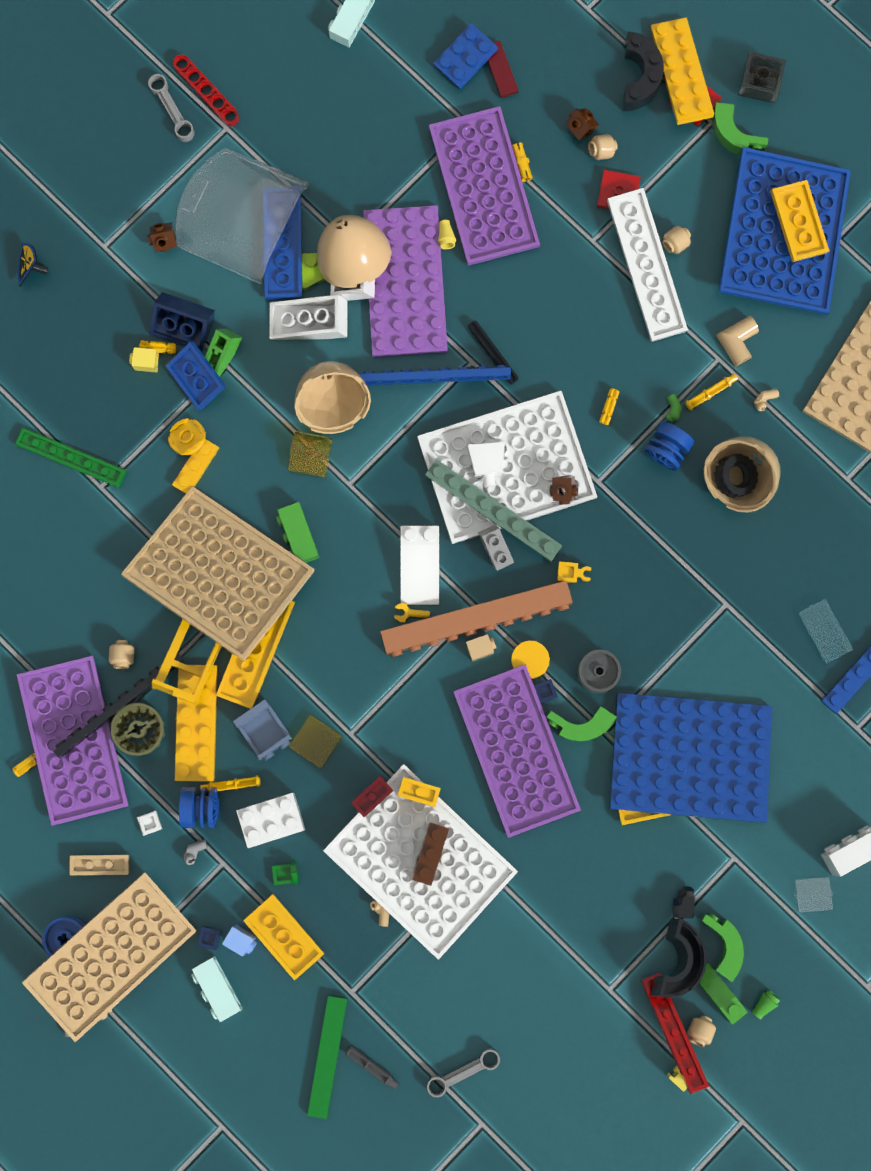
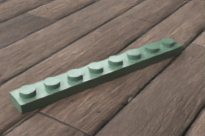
M438 460L434 461L425 474L434 483L550 562H552L561 549L562 545Z

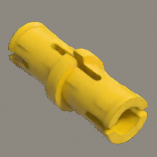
M517 143L513 144L512 149L522 182H526L525 179L530 181L533 177L528 165L529 158L525 155L523 143H518L519 146H517Z

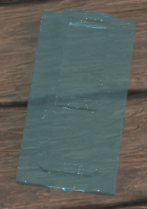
M826 599L810 605V607L798 613L826 664L853 650Z

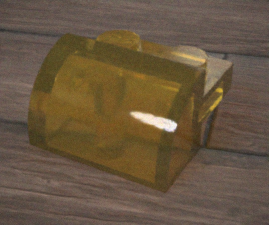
M296 431L291 443L288 471L326 477L333 438Z

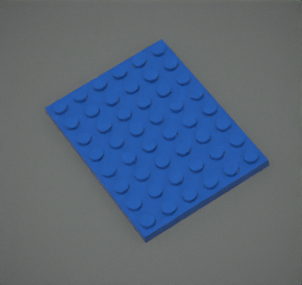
M743 147L740 154L718 292L824 315L829 314L851 170ZM807 180L829 252L792 262L770 191L774 188Z
M617 693V718L615 719L610 796L611 810L767 823L772 706Z

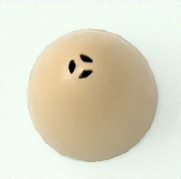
M342 215L333 219L324 228L317 245V261L322 277L328 283L342 288H355L357 284L365 281L370 283L387 268L392 254L390 243L384 232L372 221L357 215Z
M325 361L312 366L301 377L294 398L295 411L299 421L307 425L312 431L322 434H335L353 428L358 420L364 419L371 403L370 392L363 378L350 366L336 361Z
M744 436L728 439L716 445L705 460L704 478L707 487L713 497L726 504L728 509L737 512L757 511L769 503L778 489L781 474L778 458L774 451L759 439ZM743 454L748 456L750 460L752 459L754 465H756L758 482L750 494L735 498L727 497L717 488L714 480L715 467L726 456ZM732 467L729 471L730 480L734 485H740L743 481V473L739 467Z

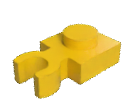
M559 562L557 581L563 582L567 580L569 583H577V578H580L582 581L588 582L591 578L585 577L583 572L591 571V567L585 566L582 569H578V563Z

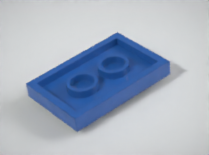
M471 23L439 56L433 65L456 87L461 89L498 50V46Z
M189 342L166 365V368L197 410H202L227 387L194 342Z

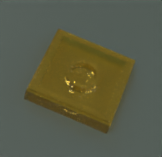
M310 715L289 747L321 769L343 736Z

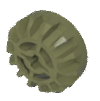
M133 703L124 706V708L116 713L111 723L113 742L122 752L129 755L142 756L152 753L153 750L161 745L160 743L165 736V723L160 716L161 714L153 707L143 703ZM136 717H145L148 720L145 722L137 721ZM133 719L134 721L129 725V728L127 730L129 722ZM137 725L143 727V729L140 730L141 734L133 733L135 732V730H137ZM153 728V734L147 741L145 737L149 729ZM133 737L143 739L144 743H135L130 739Z

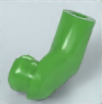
M675 394L667 397L671 406L670 413L666 414L669 422L677 421L682 412V406Z

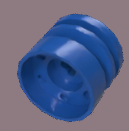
M660 422L654 432L657 439L650 438V445L645 446L644 452L657 464L677 471L680 467L679 463L684 461V457L680 453L688 454L695 441L690 435L675 425Z
M182 787L179 801V823L181 828H195L197 819L200 820L201 828H206L207 820L209 829L216 827L220 807L216 787L210 788L209 796L207 787L202 788L200 796H198L196 787Z

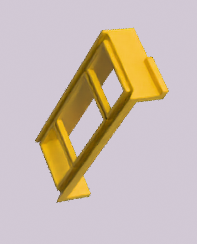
M182 619L156 680L153 679L152 689L161 690L196 705L222 646L215 642L203 671L176 661L175 657L190 626L188 622ZM171 666L200 677L193 694L164 683Z

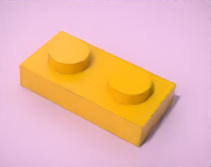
M403 777L397 796L435 807L441 788Z

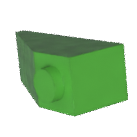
M216 329L205 355V358L219 377L234 357L242 339L241 336L229 329Z
M707 962L704 975L699 984L727 1021L733 1025L748 1012Z

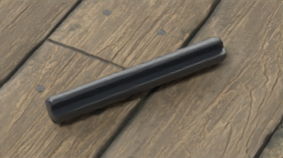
M476 320L471 322L468 328L495 365L510 367ZM511 368V379L507 381L509 384H514L518 380V376Z

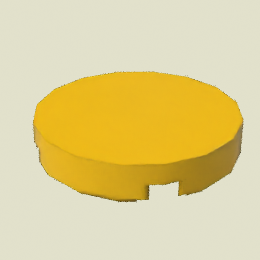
M187 418L176 422L170 430V436H168L169 445L177 454L191 455L203 446L206 432L197 420H189Z
M537 641L520 643L514 649L511 658L513 669L526 664L531 679L544 674L550 660L547 649Z

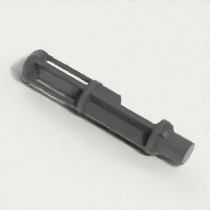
M350 1046L347 1049L346 1056L383 1082L384 1085H389L395 1090L399 1082L393 1079L391 1074L355 1049L354 1046Z

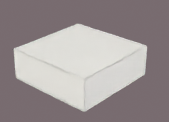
M157 811L137 817L143 836L162 829Z

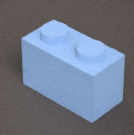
M236 924L231 928L222 945L243 957L245 954H250L257 944L254 941L257 936Z

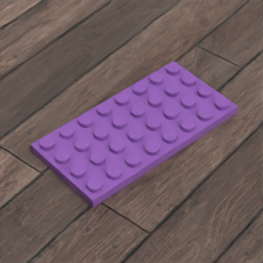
M501 107L430 124V134L467 265L540 247Z
M438 205L363 210L364 218L372 221L384 232L392 251L387 268L375 279L374 298H369L372 356L385 357L447 353L440 243L438 244Z
M94 656L17 674L51 826L128 807V799L115 744L111 736L109 721L61 759L53 752L57 749L55 746L64 739L67 741L72 737L71 733L79 727L81 729L88 725L87 721L92 716L97 715L98 717L103 713L102 709L105 707Z
M526 664L453 691L508 838L581 811Z

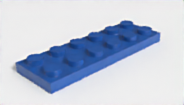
M301 188L263 189L265 300L303 299Z

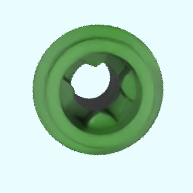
M771 990L763 992L752 1013L761 1020L763 1016L778 1007V1003L781 1000Z

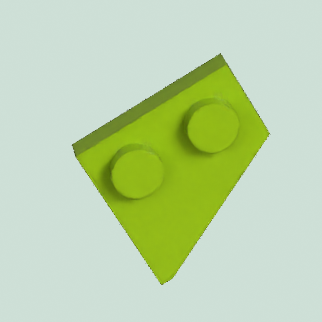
M302 253V288L304 291L316 283L325 281L319 270L317 253Z

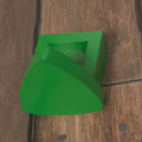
M291 861L290 864L272 866L274 886L291 883L298 885L299 873L296 861Z

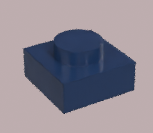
M551 679L534 685L540 703L558 697Z
M201 926L197 946L217 950L221 930Z

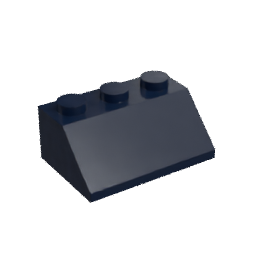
M162 292L154 302L149 334L182 346H186L189 342H194L202 352L213 325L215 310Z

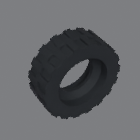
M743 454L726 456L715 467V483L721 493L727 497L745 496L755 489V485L758 482L757 467L748 456ZM734 466L739 467L743 473V481L740 485H734L729 477V471Z

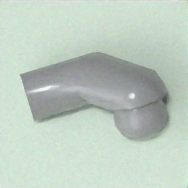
M205 839L187 846L184 854V861L187 865H193L198 852L208 848Z

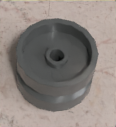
M599 649L589 652L581 659L577 667L578 681L590 693L600 694L609 691L616 686L621 676L620 662L615 655L606 650ZM597 668L603 670L601 675L596 673Z

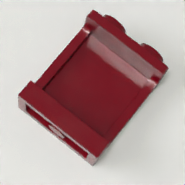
M379 776L351 804L363 817H366L394 790Z

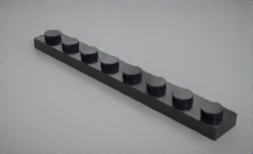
M177 654L175 660L183 663V659ZM158 666L149 672L150 676L145 680L141 678L133 685L134 689L130 692L126 690L119 695V700L116 703L106 705L102 709L103 713L98 717L97 715L92 716L87 721L88 725L81 729L79 727L71 733L72 737L70 739L60 741L55 746L57 749L53 751L57 757L61 759L111 720L124 706L131 704L152 687L153 679L156 680L160 668ZM171 666L169 673H171L176 668Z

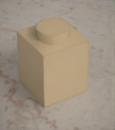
M488 634L466 642L472 662L494 654L493 649H496L493 637L489 638Z

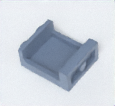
M263 700L233 721L259 760L264 759L267 761L275 755V750L278 748L283 750L291 744L290 740L293 739L267 700Z

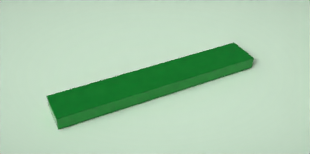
M23 427L15 442V445L117 488H120L127 473L125 469Z
M328 995L307 1116L327 1119L348 998Z

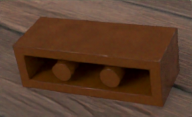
M431 822L428 824L411 880L432 886L449 828Z

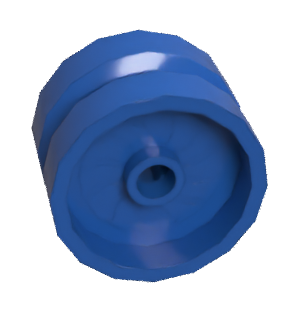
M64 916L51 921L46 926L42 935V945L45 952L51 956L67 942L65 935L66 938L70 939L86 923L75 916Z

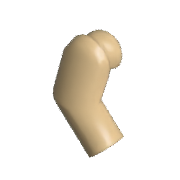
M778 389L762 391L754 401V407L758 411H764L767 407L766 401L768 399L779 397Z
M376 900L371 901L370 908L379 915V926L388 927L389 913Z

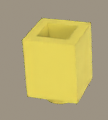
M134 347L133 353H130L129 363L132 364L134 370L157 372L159 353L156 349Z

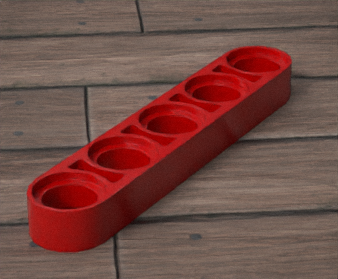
M176 56L173 60L176 72L227 126L236 125L239 121V115L231 103L187 56ZM184 60L187 62V65L184 68H179L177 63ZM196 73L199 75V79L191 81L189 76ZM208 86L211 88V92L206 95L202 94L201 89ZM218 99L223 101V105L219 108L213 106L214 101ZM228 113L236 115L232 121L226 120L225 116Z

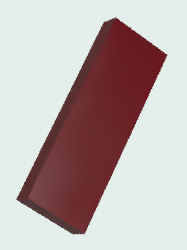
M497 41L494 44L498 46V50L487 62L500 98H504L518 93V87L501 41Z

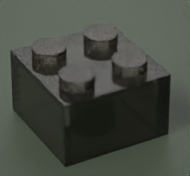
M749 52L738 96L775 103L779 94L786 60Z

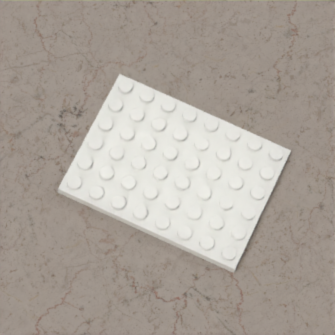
M562 391L417 436L428 470L434 461L438 460L526 521L597 498ZM505 442L502 476H494L495 487L485 488L483 477L475 478L468 453V445ZM575 476V484L578 485V496H575L576 499L570 501V504H559V501H553V496H550V485H552L553 477ZM432 481L452 544L479 536L478 532L496 525Z
M403 764L386 782L394 791L366 817L358 813L323 851L439 960L518 871L439 797L435 807L398 797L397 794L403 777L422 782ZM430 822L449 828L432 886L411 880Z

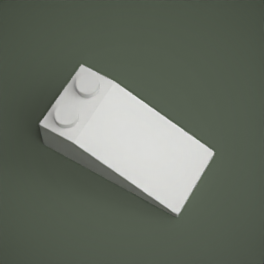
M340 295L270 302V340L336 339L347 337V300Z
M401 526V602H405L407 605H439V526Z

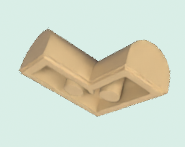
M748 316L716 334L735 367L752 358L743 341L757 334L759 329L755 320Z

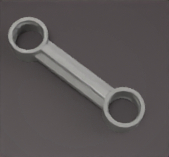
M161 74L152 75L148 81L149 88L154 95L159 96L172 119L177 138L182 142L191 141L195 134L193 126L189 121L184 120L168 92L166 78ZM157 80H162L164 87L155 90L152 88V84ZM188 126L191 128V132L187 136H181L178 134L181 127Z
M487 1048L482 1051L480 1058L443 1077L439 1075L432 1076L427 1082L428 1093L433 1097H441L445 1094L448 1087L483 1069L494 1070L500 1063L498 1052L495 1049ZM487 1052H493L497 1055V1063L495 1065L487 1066L483 1062V1057ZM438 1079L444 1083V1089L440 1093L436 1094L430 1090V1082L432 1080Z

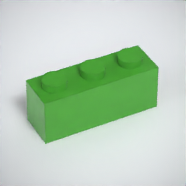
M297 502L278 509L279 515L276 518L279 526H283L286 533L282 535L285 543H290L292 550L289 552L305 563L320 558L300 503Z

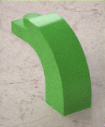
M716 102L713 109L712 125L719 142L727 150L737 155L741 154L743 147L765 151L768 145V138L746 135L740 132L733 120L734 104Z
M601 706L597 709L591 720L585 724L576 725L569 723L552 711L546 717L549 720L548 724L555 729L561 728L558 736L576 742L592 740L602 735L617 718V716Z
M703 913L699 920L717 932L723 942L722 956L713 969L727 980L733 982L742 967L744 958L741 936L727 919H723L719 924L720 919L715 915Z

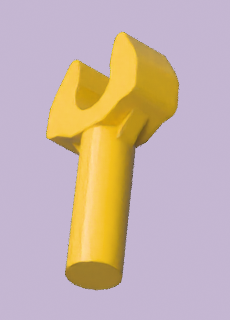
M405 602L395 605V608L405 611L403 615H394V618L399 622H405L409 617H430V611L410 609Z

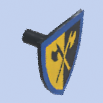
M29 243L22 244L19 256L18 282L20 287L31 270L43 274L48 272V267L38 264L35 248Z

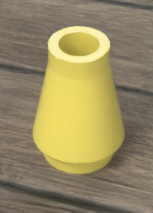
M449 220L439 222L438 244L440 243L442 249H451L455 247L456 243Z

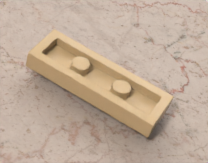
M130 855L70 856V875L130 874Z

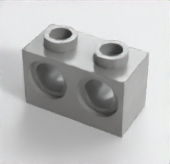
M496 525L478 532L492 566L497 571L514 563L501 531Z

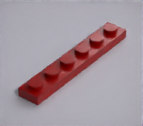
M660 973L642 979L641 983L689 1094H693L709 1087V1084L672 999L650 996L655 977L661 976Z

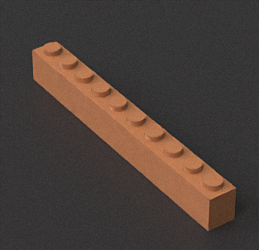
M566 580L380 632L386 654L396 657L402 655L404 650L409 649L410 652L420 650L421 646L426 644L432 647L439 645L441 640L447 639V642L457 640L459 635L465 634L466 637L477 634L476 631L484 629V632L491 631L499 624L505 627L514 624V620L521 619V622L533 619L532 615L539 614L540 617L551 614L550 611L558 609V612L569 609V605H572L573 601Z

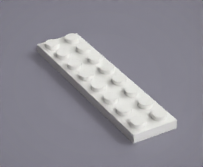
M644 188L608 198L607 203L651 342L687 332L688 328Z

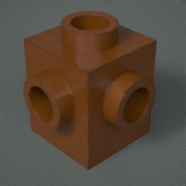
M587 108L573 110L569 114L570 118L565 122L569 127V131L578 140L588 138L599 126L592 112L587 110Z
M172 222L165 224L157 223L150 227V234L147 237L149 245H153L155 252H165L177 247Z
M556 476L552 478L550 496H553V501H559V504H570V501L576 499L575 496H578V485L575 484V476Z

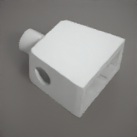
M505 442L468 445V453L475 478L483 477L485 488L495 487L494 476H502Z

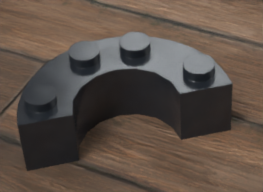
M627 32L625 59L634 61L642 70L640 80L633 84H627L624 91L623 111H632L645 106L647 102L654 98L663 77L664 63L659 49L650 39L639 33Z
M681 918L670 920L665 938L677 950L678 965L670 976L655 977L650 994L651 997L672 998L682 996L692 991L704 975L706 968L705 946L702 944L696 929Z

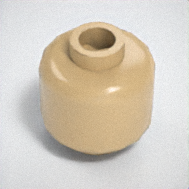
M609 134L596 135L588 144L589 154L596 160L610 159L617 150V142Z
M681 226L673 227L664 234V241L662 243L665 250L669 253L679 254L690 246L691 234L687 228H682Z
M117 640L116 644L109 647V663L113 665V668L128 669L134 663V647L128 644V641Z
M701 1015L700 1018L692 1019L687 1032L691 1043L700 1047L711 1044L716 1031V1026L711 1023V1018Z

